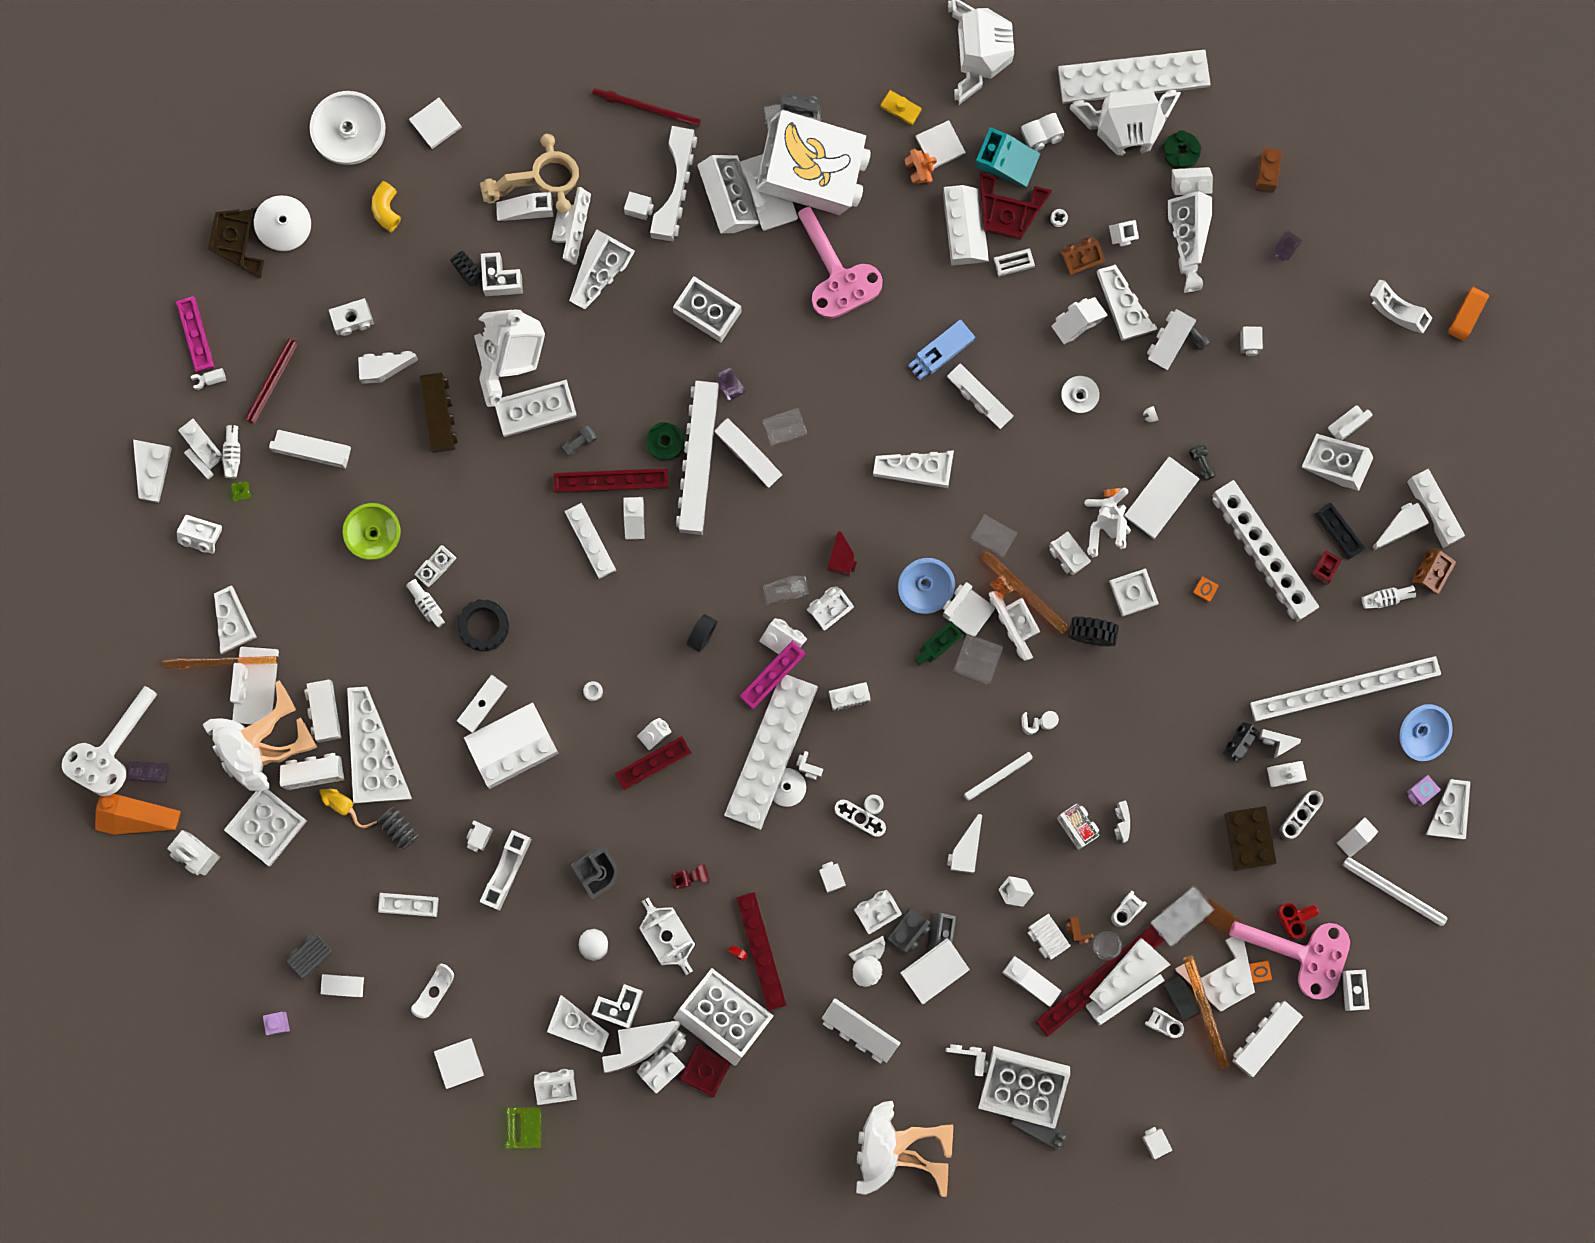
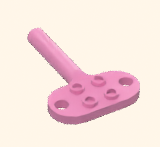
M806 207L800 210L798 216L830 274L829 279L816 286L812 294V305L818 315L833 319L875 299L881 292L883 283L881 273L877 268L870 264H859L849 269L843 268L812 208ZM873 274L877 276L878 280L875 283H870L867 277ZM824 299L828 304L825 308H820L817 306V302Z
M1237 921L1233 922L1230 929V936L1299 960L1301 968L1298 975V983L1306 996L1321 1000L1328 998L1335 992L1350 947L1348 933L1343 927L1333 923L1322 924L1314 929L1308 944L1305 946ZM1331 928L1337 930L1338 934L1335 939H1331L1328 935V931ZM1314 983L1318 984L1320 988L1319 993L1316 995L1312 994L1310 990L1311 985Z

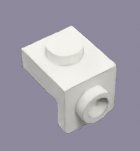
M658 718L652 721L637 737L650 751L672 731L665 721Z
M807 751L804 752V755L800 754L796 764L800 766L799 771L806 773L805 777L816 780L817 777L821 778L823 769L806 763Z
M677 1030L664 1046L672 1052L681 1051L686 1043L684 1039L686 1034Z

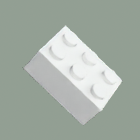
M694 276L673 306V311L676 315L719 342L723 341L742 312L739 304Z

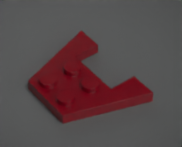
M980 172L984 231L1021 240L1051 195L1052 190L1034 186L1031 201L1028 203L994 194L998 177Z

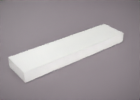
M1027 752L966 792L963 796L967 801H970L1031 761L1032 755L1030 752Z

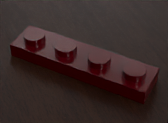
M683 736L619 770L615 775L625 791L692 754Z

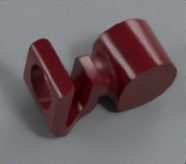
M705 864L699 865L691 872L683 870L671 874L674 890L690 887L691 882L697 880L705 883L710 882Z

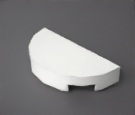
M191 449L184 452L208 480L213 476L211 470Z
M883 936L848 955L855 962L864 956H872L877 960L880 959L885 948Z

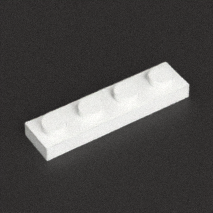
M582 503L566 510L565 513L598 578L601 579L615 572L616 569Z

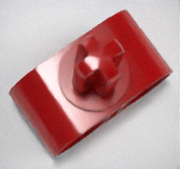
M1285 903L1279 906L1277 915L1288 937L1297 939L1306 934L1304 921L1319 915V910L1313 904L1298 911L1294 904ZM1285 907L1291 909L1292 914L1290 917L1284 916L1283 909ZM1294 924L1300 927L1299 935H1295L1292 932Z

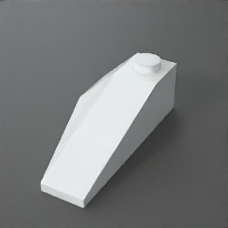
M596 230L587 246L569 301L586 309L600 295L604 286L607 283L610 284L613 281V277L627 267L635 250Z

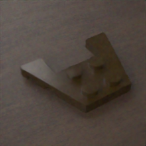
M258 207L248 210L238 209L215 212L208 250L261 278L264 260L245 256L252 221H254Z

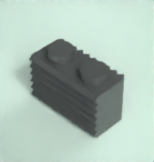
M312 934L303 941L305 944L303 947L294 949L288 955L290 958L287 962L303 979H306L334 953L317 934L315 936Z

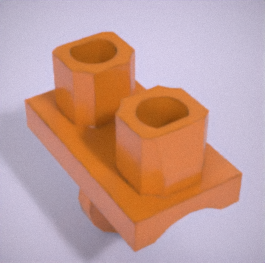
M915 148L910 151L911 155L904 159L908 168L916 167L917 172L910 176L912 183L921 184L924 182L929 184L933 182L930 172L934 171L933 165L937 163L936 158H930L928 153L923 154V151H917Z

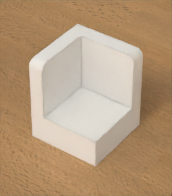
M1011 876L998 889L1006 904L1021 907L1034 894L1026 879Z

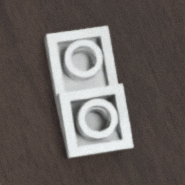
M441 545L414 575L427 587H430L455 561L456 557Z
M1126 800L1116 804L1118 808H1115L1118 819H1122L1121 823L1116 824L1117 829H1114L1116 838L1121 840V843L1128 841L1130 832V815Z
M322 974L321 994L363 997L364 977Z

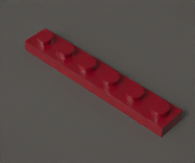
M668 468L554 473L555 493L669 488Z
M753 892L736 897L767 1009L769 1011L787 1006L756 894Z

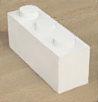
M1178 309L1175 312L1171 311L1166 319L1169 323L1165 329H1160L1156 336L1159 338L1157 344H1152L1147 352L1150 355L1149 360L1167 370L1196 322V319Z
M329 679L307 683L305 697L310 702L308 716L313 721V727H311L312 738H315L317 742L341 739L333 682Z

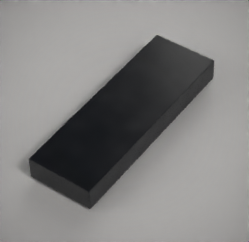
M1329 503L1315 513V516L1349 560L1365 549V546L1332 503Z

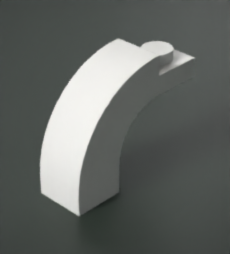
M1379 280L1370 294L1374 300L1372 305L1388 319L1404 328L1423 334L1432 320L1431 315L1425 308L1402 300L1392 291L1386 281Z

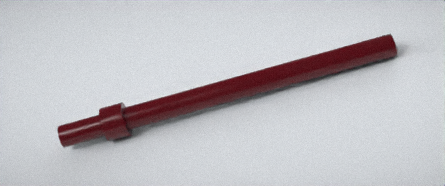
M597 88L593 89L592 95L604 98L611 103L618 102L697 127L701 123L700 119L620 96L614 91L609 90L607 92Z

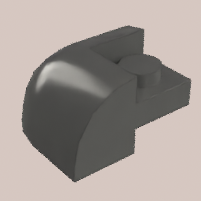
M604 845L586 852L585 856L571 864L592 900L609 890L617 878L618 869L616 863Z

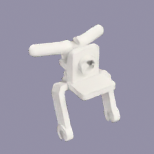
M1122 488L1115 496L1108 499L1085 500L1084 504L1087 507H1101L1098 520L1091 525L1090 541L1087 549L1088 555L1092 557L1098 556L1100 529H1104L1110 538H1116L1115 543L1117 547L1120 546V549L1126 548V534H1129L1131 531L1127 526V520L1123 517L1126 507L1124 504L1116 505L1128 494L1127 488Z

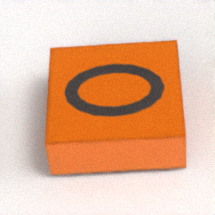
M1202 576L1192 594L1210 602L1219 585Z
M1268 961L1249 964L1253 983L1272 980Z

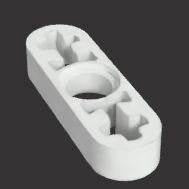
M840 800L836 803L835 813L840 818L874 837H880L885 833L886 825L881 819L847 800ZM847 804V809L851 812L852 808L856 809L851 819L847 818L850 815L849 813H840L839 805ZM863 813L866 816V821L863 824H858L855 821L856 814ZM869 818H872L871 823L874 825L880 823V828L883 830L874 833L873 827L869 825L868 829H866L864 826L867 825Z

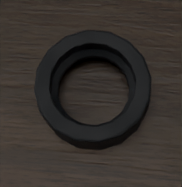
M703 614L688 638L687 646L697 652H701L711 638L718 621Z

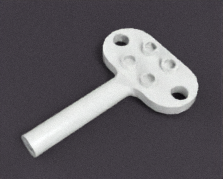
M144 686L101 746L94 747L87 743H80L71 747L62 760L63 772L71 780L97 795L109 796L117 792L126 779V770L114 758V755L155 699L157 693ZM77 755L76 760L71 762L72 758ZM117 777L116 781L110 784L111 780Z

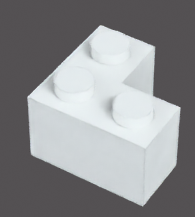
M500 252L481 254L482 283L485 296L523 294L520 269L503 270Z
M1095 297L1089 300L1085 298L1079 303L1074 302L1068 307L1069 311L1056 317V322L1051 327L1063 344L1074 341L1085 330L1096 326L1108 315Z
M624 984L617 1003L598 996L592 1015L630 1028L644 991Z

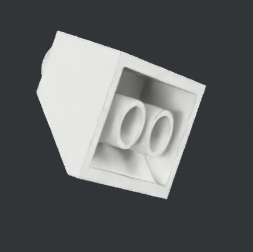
M335 753L325 754L324 758L321 759L307 757L303 762L297 763V760H290L285 762L286 765H280V787L286 790L345 780L341 757L336 756Z

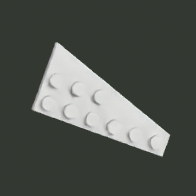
M368 687L347 688L353 803L411 800V794Z

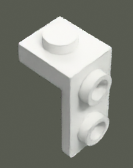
M950 1044V1048L945 1049V1052L975 1055L974 1075L983 1076V1073H987L988 1061H985L986 1053L981 1052L982 1048L970 1047V1050H962V1046Z

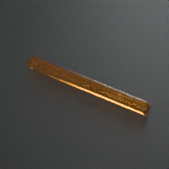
M987 550L981 555V559L1057 630L1064 634L1070 626L993 554Z
M1192 955L1183 958L1219 1067L1220 1069L1230 1066L1194 957Z

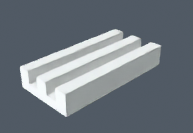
M1030 248L993 259L998 277L1035 268ZM1028 255V257L1003 264L999 263L1000 261ZM1025 262H1030L1025 265L1009 268L1006 270H1001L1002 268L1018 265Z

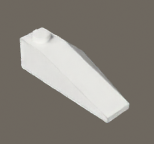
M1200 191L1168 200V219L1173 226V235L1177 238L1178 251L1184 267L1201 263L1212 217V197Z

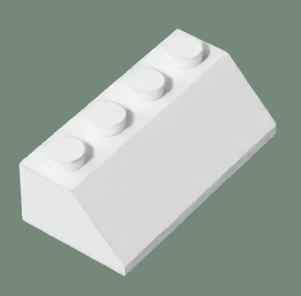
M711 155L697 165L720 233H736L760 225L740 167L738 155Z
M964 185L944 187L943 201L951 266L989 262L980 189Z
M835 998L821 1018L824 1020V1026L830 1030H833V1028L839 1030V1036L848 1042L850 1039L857 1043L855 1047L864 1053L866 1050L870 1051L873 1054L872 1058L880 1064L883 1061L887 1063L900 1045L899 1041Z

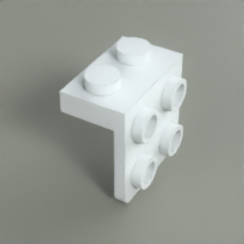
M966 582L964 586L960 584L954 592L956 597L953 601L948 600L942 608L945 610L943 617L948 621H952L955 626L970 637H975L995 608L972 590L973 586Z

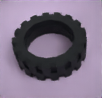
M478 599L475 602L468 603V606L461 610L462 612L458 616L457 629L459 636L468 647L476 651L486 652L498 648L505 641L509 633V621L505 611L499 604L487 599ZM479 610L491 611L499 620L497 634L487 641L476 640L468 632L467 623L469 618Z

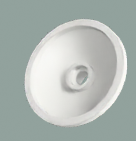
M282 195L274 196L265 200L258 207L254 217V229L259 240L267 247L276 251H290L301 246L308 238L311 230V218L306 207L297 199ZM284 217L286 222L281 223L279 219Z

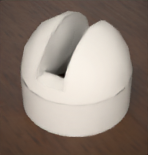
M1154 406L1144 411L1143 416L1149 415V417L1145 418L1147 422L1158 421Z

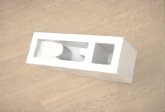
M1408 503L1401 507L1402 511L1396 515L1373 545V550L1421 529L1429 523L1419 503L1414 505Z
M981 814L977 815L952 854L948 855L947 865L951 866L950 871L974 873L982 820Z
M1015 956L1002 972L1049 1007L1052 1006L1061 992L1060 989Z

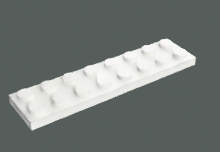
M1205 50L1058 66L1063 104L1073 103L1077 100H1083L1084 102L1103 100L1110 93L1152 89L1155 94L1164 93L1168 90L1182 91L1208 88L1211 85Z
M786 675L777 684L724 814L725 817L761 830L818 689L816 685Z

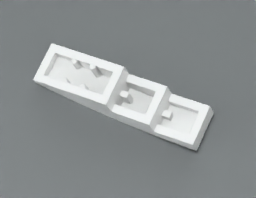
M728 418L714 430L736 457L741 459L766 487L769 488L782 476L770 460Z

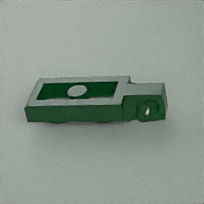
M950 621L919 649L921 654L915 658V662L920 666L926 660L930 663L933 660L935 661L964 635Z

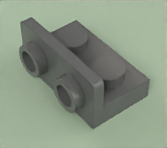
M785 92L781 98L780 105L781 110L817 118L821 100Z
M911 908L887 939L905 954L908 950L912 952L918 945V942H916L917 938L920 935L924 937L929 931L930 927L928 924L930 921Z

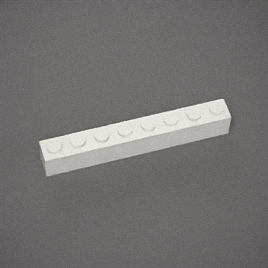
M696 381L695 386L691 387V398H694L693 405H689L688 416H692L691 423H687L686 434L690 436L689 442L685 441L684 453H687V460H683L682 471H685V479L681 478L680 490H683V497H679L678 502L681 516H677L676 527H679L680 533L703 535L719 390L718 383Z

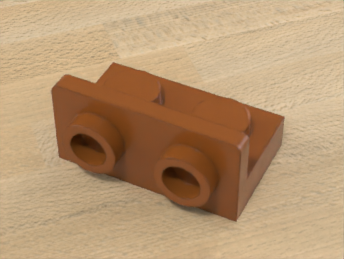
M1091 237L1082 239L1081 243L1077 245L1069 244L1063 247L1064 250L1059 251L1060 255L1064 258L1069 275L1105 262L1099 241Z
M1429 549L1424 555L1420 567L1415 571L1412 582L1421 584L1433 594L1439 595L1456 561L1441 550Z

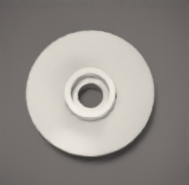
M1072 377L1062 388V401L1069 410L1076 413H1086L1092 410L1098 403V386L1088 377ZM1081 393L1083 398L1078 399L1076 394Z
M785 768L773 801L784 807L798 804L806 793L804 777L794 769ZM785 783L790 784L791 788L789 790L783 788Z

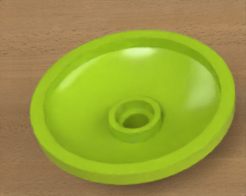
M367 503L356 507L347 516L343 525V538L346 546L354 555L366 560H377L389 555L396 548L401 535L400 523L396 515L388 507L377 503ZM372 531L377 532V535L375 537H371L370 534Z

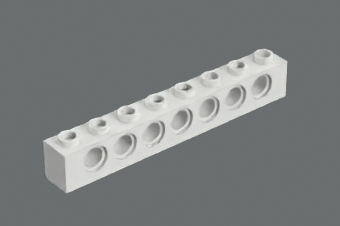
M1233 480L1215 491L1212 495L1213 503L1217 508H1221L1225 521L1228 524L1231 523L1235 529V536L1243 541L1248 555L1254 557L1256 567L1260 572H1264L1266 582L1271 588L1274 587L1278 600L1288 608L1287 613L1290 618L1298 622L1317 610L1319 605L1236 482ZM1229 500L1234 501L1236 508H1230L1227 502ZM1238 517H1245L1247 524H1241L1238 521ZM1249 532L1256 533L1258 539H1250ZM1259 549H1267L1268 556L1261 555ZM1270 564H1276L1279 567V571L1273 572ZM1282 579L1289 582V588H1284L1281 585ZM1293 595L1300 598V604L1293 603Z

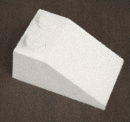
M1316 434L1302 468L1340 486L1359 491L1373 456L1367 447Z

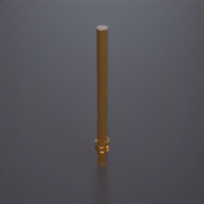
M178 657V659L163 660V667L187 669L191 666L234 665V663H242L243 665L277 664L278 657L201 659Z

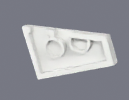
M133 440L138 497L141 500L159 503L172 448Z
M231 585L214 593L220 653L224 654L257 638L233 586Z
M1449 780L1427 830V836L1466 839L1470 781Z
M560 996L547 1032L603 1052L609 1033L565 997Z

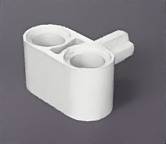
M1303 761L1267 768L1271 787L1307 780Z

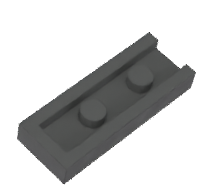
M1016 1118L1011 1123L1056 1150H1059L1067 1135V1132L1058 1127L1054 1129Z

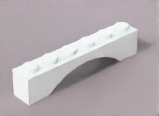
M672 126L668 143L669 150L674 157L677 167L676 183L668 201L654 214L650 230L651 238L673 242L674 236H678L679 225H677V220L682 217L683 208L680 206L681 201H685L687 190H684L685 183H689L690 172L687 171L689 165L692 166L694 155L691 154L692 148H696L697 144L694 130Z

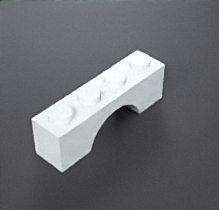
M1427 469L1411 477L1407 483L1415 498L1420 500L1429 512L1434 525V533L1441 546L1445 548L1461 540L1465 534L1430 470Z
M514 830L511 831L498 867L482 895L481 903L499 911L501 910L532 839Z

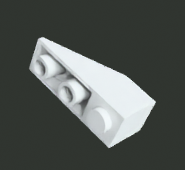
M551 192L532 193L496 202L497 221L554 217Z
M404 351L398 355L389 352L383 353L382 356L365 354L363 357H358L359 380L362 384L381 383L417 362L418 358L411 351Z

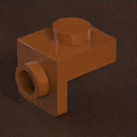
M1078 916L1069 918V922L1066 923L1067 933L1071 934L1072 941H1078V945L1090 943L1089 939L1094 938L1093 934L1081 935Z

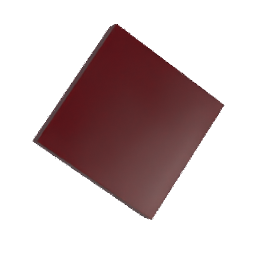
M697 1044L679 1080L715 1097L731 1063Z

